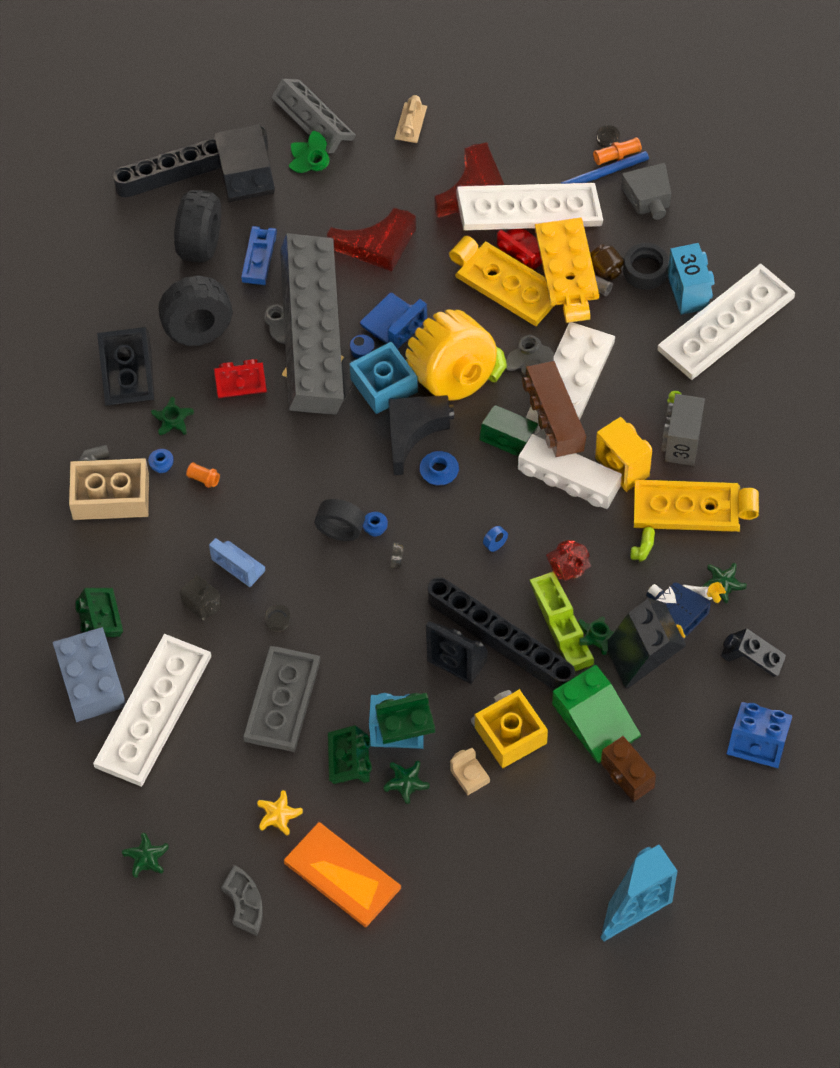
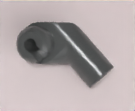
M107 445L84 450L78 461H96L110 457Z

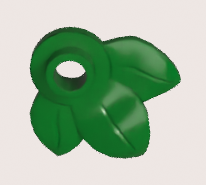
M312 131L308 143H291V151L295 159L289 164V167L297 173L325 169L330 161L329 155L326 152L327 142L319 132ZM317 159H322L320 162L315 163Z

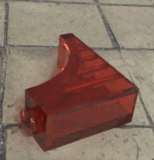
M487 142L473 144L470 147L464 148L466 168L462 177L452 188L434 196L437 217L459 212L456 195L457 187L504 185Z
M394 207L385 219L373 226L359 230H342L331 227L327 233V238H333L335 251L393 271L416 230V215L407 210H400Z

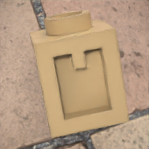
M473 748L457 752L450 760V771L467 795L490 783V777L476 759V752Z

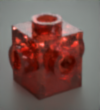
M572 540L559 543L555 550L546 554L556 577L565 581L580 577L584 574V570L591 567L587 548L583 544Z

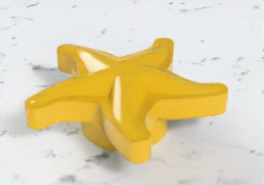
M284 790L281 791L280 798L274 803L264 800L257 802L258 807L263 808L266 812L259 825L262 831L267 826L273 825L278 827L285 835H289L290 831L287 823L290 819L303 813L302 808L294 809L287 806V795Z

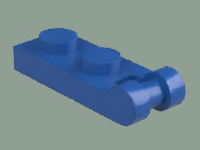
M252 226L241 276L242 283L266 285L274 242L276 241V228L265 230L260 229L259 226Z

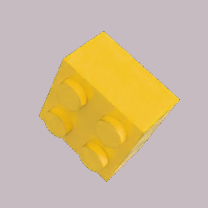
M619 417L597 432L595 458L601 465L622 474L621 487L626 492L635 487V480H645L650 477L652 447L646 440H642L637 435L631 423H626L622 417Z
M520 689L475 714V729L502 769L547 744L548 729Z

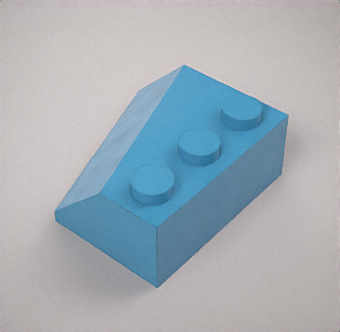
M660 845L652 849L647 847L637 854V857L609 901L601 934L603 942L672 903L677 869Z

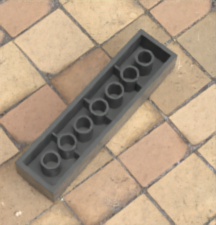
M287 233L280 249L289 410L337 415L344 400L333 238Z

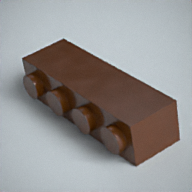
M555 361L527 366L525 377L522 378L523 388L525 392L530 394V404L532 410L537 411L538 424L540 429H544L546 433L548 448H552L555 457L583 452L586 434Z

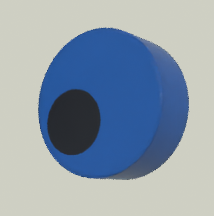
M358 335L350 342L351 354L357 359L375 350L373 339L367 335Z
M501 526L493 527L485 535L483 545L491 552H494L504 545L508 538V533Z

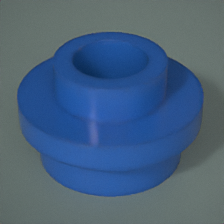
M157 449L150 454L148 461L154 471L165 473L172 467L174 459L170 451Z
M380 512L368 513L365 516L363 529L371 536L383 534L388 526L386 516ZM373 521H378L379 523H378V524H372L371 522H373Z

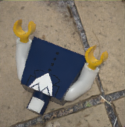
M715 582L709 587L673 583L666 591L654 584L647 591L646 597L666 604L684 640L709 614L710 600L713 599L715 603H719L721 601L719 594H725L726 591L719 582Z

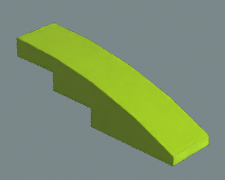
M550 572L530 579V584L562 658L570 662L574 666L575 671L594 665V658L588 646L578 644L580 638H584V634L573 615V607L555 573Z

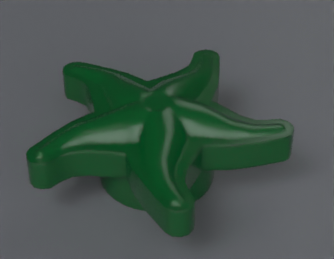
M171 397L167 406L162 411L151 410L152 416L162 421V427L158 430V434L162 436L172 428L180 430L183 435H186L187 431L183 420L188 415H193L194 409L179 408L175 405V397Z
M732 563L731 567L724 571L708 564L707 570L711 572L712 579L707 581L702 587H709L715 582L721 583L726 593L719 595L724 603H728V594L732 590H745L747 584L741 583L734 578L737 567L736 563Z
M601 616L591 624L584 622L582 619L578 620L581 630L586 635L584 638H580L579 645L595 644L600 648L603 655L607 653V641L614 632L604 622L605 617Z
M416 761L414 766L408 769H404L394 762L390 763V769L395 772V778L384 785V791L398 790L404 802L409 804L410 794L415 790L429 789L430 784L418 778L421 766L420 761Z
M143 832L141 833L142 841L139 847L122 850L124 857L129 856L135 860L132 871L134 878H137L142 870L151 869L160 874L164 872L163 867L158 864V858L169 849L167 843L161 846H152L148 836Z

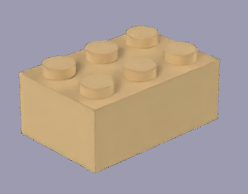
M146 458L73 461L70 463L69 506L73 520L148 517L149 472Z

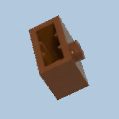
M624 736L602 750L601 764L609 772L611 779L617 785L619 784L633 802L655 788L656 774Z

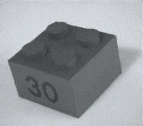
M675 394L674 403L668 404L667 420L664 426L661 451L666 452L665 462L695 465L705 398Z

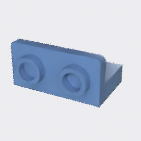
M215 538L209 544L211 559L247 586L251 587L265 572V566L230 541L222 543Z

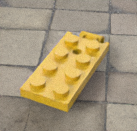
M582 217L535 224V232L551 306L563 304L566 323L590 320L588 301L599 299V292ZM572 276L575 278L572 280H568L566 277Z
M464 236L449 252L451 260L457 265L462 266L455 274L456 278L534 326H537L554 307L550 303L544 276L485 241L478 249V244L474 239ZM491 271H494V272L497 273L496 275H493V276L488 275V273L491 272Z
M635 480L634 528L651 527L653 529L740 532L739 518L752 520L759 516L758 490L754 488H743L740 490L738 483ZM713 505L715 509L707 510L705 506Z

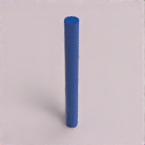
M646 151L563 181L561 184L588 183L649 160L648 153Z

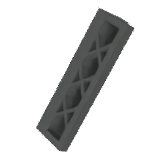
M282 79L272 98L309 135L312 131L319 132L327 142V153H334L341 140H354L356 134L300 80Z

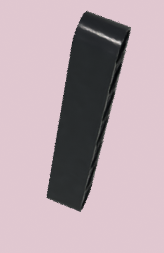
M260 125L261 131H262V135H263V139H264V143H265V147H266V151H267V150H268L267 132H266V129H265L263 126ZM215 137L116 169L113 174L116 193L121 197H131L221 168Z
M436 577L429 582L428 601L434 609L553 690L575 677V669L570 662L447 579ZM438 591L444 592V594L442 595H436L434 593ZM462 605L464 608L457 609L455 606ZM483 619L485 622L478 623L475 620ZM497 633L506 634L503 637L496 636ZM517 647H524V648H526V650H524V651H519V650H517L516 648H517ZM545 661L547 662V664L539 665L537 664V662ZM559 675H566V676H568L569 678H567V679H560V678H558V676H559Z

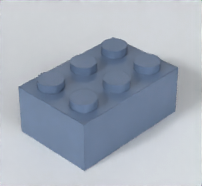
M103 627L53 642L76 722L124 708L126 702Z

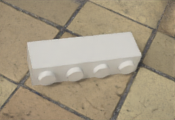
M533 434L518 457V470L522 471L525 475L543 480L551 487L556 486L563 489L571 496L583 498L596 507L608 509L621 487V473L576 453L555 457L552 448H548L546 440Z

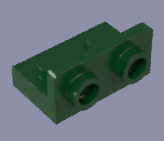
M84 588L75 601V610L79 613L81 621L80 632L85 633L103 627L106 637H120L123 633V628L113 588Z
M412 693L406 696V698L397 700L386 699L380 702V704L375 705L376 719L383 745L435 733V725L427 693Z
M356 725L328 732L329 781L333 784L357 778L364 783L370 782L372 766L369 760V748L371 742L368 734Z

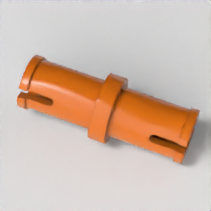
M635 137L621 143L614 142L609 147L595 150L593 157L596 164L601 165L615 159L619 161L624 156L641 152L642 147L640 140Z

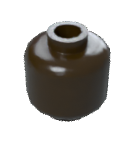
M602 244L590 253L593 269L598 277L604 280L608 278L614 280L623 272L620 268L624 264V259L612 245L605 246Z

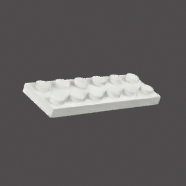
M595 183L457 187L456 190L463 230L535 228V224L580 217H582L584 227L602 226L603 223Z
M759 264L658 345V351L687 377L693 380L794 299L795 292L766 267Z
M570 322L555 352L554 361L580 420L613 347L615 336ZM530 407L526 418L538 423L537 411H533L532 407ZM538 424V428L533 435L546 440V433L544 429H540Z
M164 634L95 759L94 767L142 787L211 658V652Z

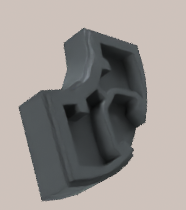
M233 865L221 886L222 892L231 898L235 906L232 923L234 926L257 936L263 919V905L260 893L252 878L245 871Z

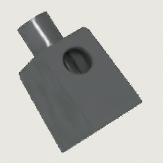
M665 163L622 173V191L638 214L651 212L655 220L665 217V208H668L671 202V189Z

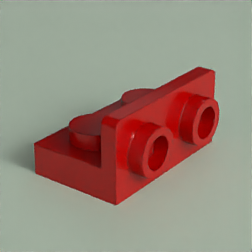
M524 228L509 229L507 232H504L501 229L497 232V246L501 251L506 254L508 253L532 270H535L542 264L537 238Z
M257 359L245 360L243 365L234 366L233 362L219 364V368L214 369L218 399L267 392L263 362L258 363Z

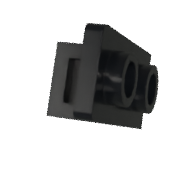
M747 628L729 634L723 643L724 649L721 657L728 662L744 656L773 677L779 675L786 657L780 650Z

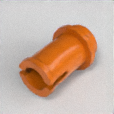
M194 462L189 465L186 473L188 478L200 481L208 488L211 486L215 487L220 479V474L217 473L216 469L212 468L209 470Z

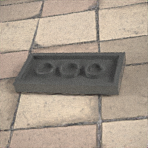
M270 646L243 736L244 742L295 752L321 661L319 655Z

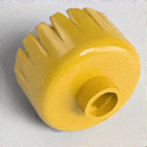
M448 309L445 310V313H435L433 317L436 321L427 318L423 322L424 328L418 327L416 329L415 335L419 340L415 337L409 339L408 346L412 351L407 348L406 362L417 375V380L434 396L448 395V401H454L472 395L485 384L495 367L497 349L490 333L473 318L461 310L453 311Z

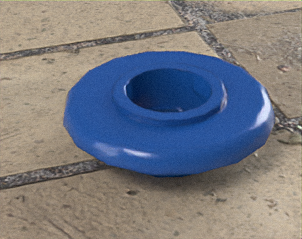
M443 451L427 454L420 464V474L423 479L436 486L452 482L459 472V464L456 458L450 453ZM436 464L446 466L442 471H436L432 467Z

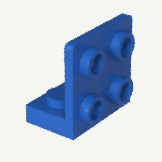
M389 293L360 321V325L385 344L392 341L395 347L399 349L427 319V304L419 299L414 305H409L395 294Z
M742 702L732 730L727 755L778 768L792 715L786 714L781 710L763 708L755 703Z

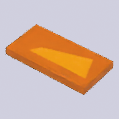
M320 822L284 859L285 865L365 928L401 889L399 883Z

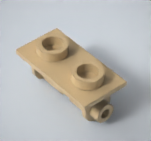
M413 95L408 99V103H404L395 140L418 142L427 106L422 105L419 96Z

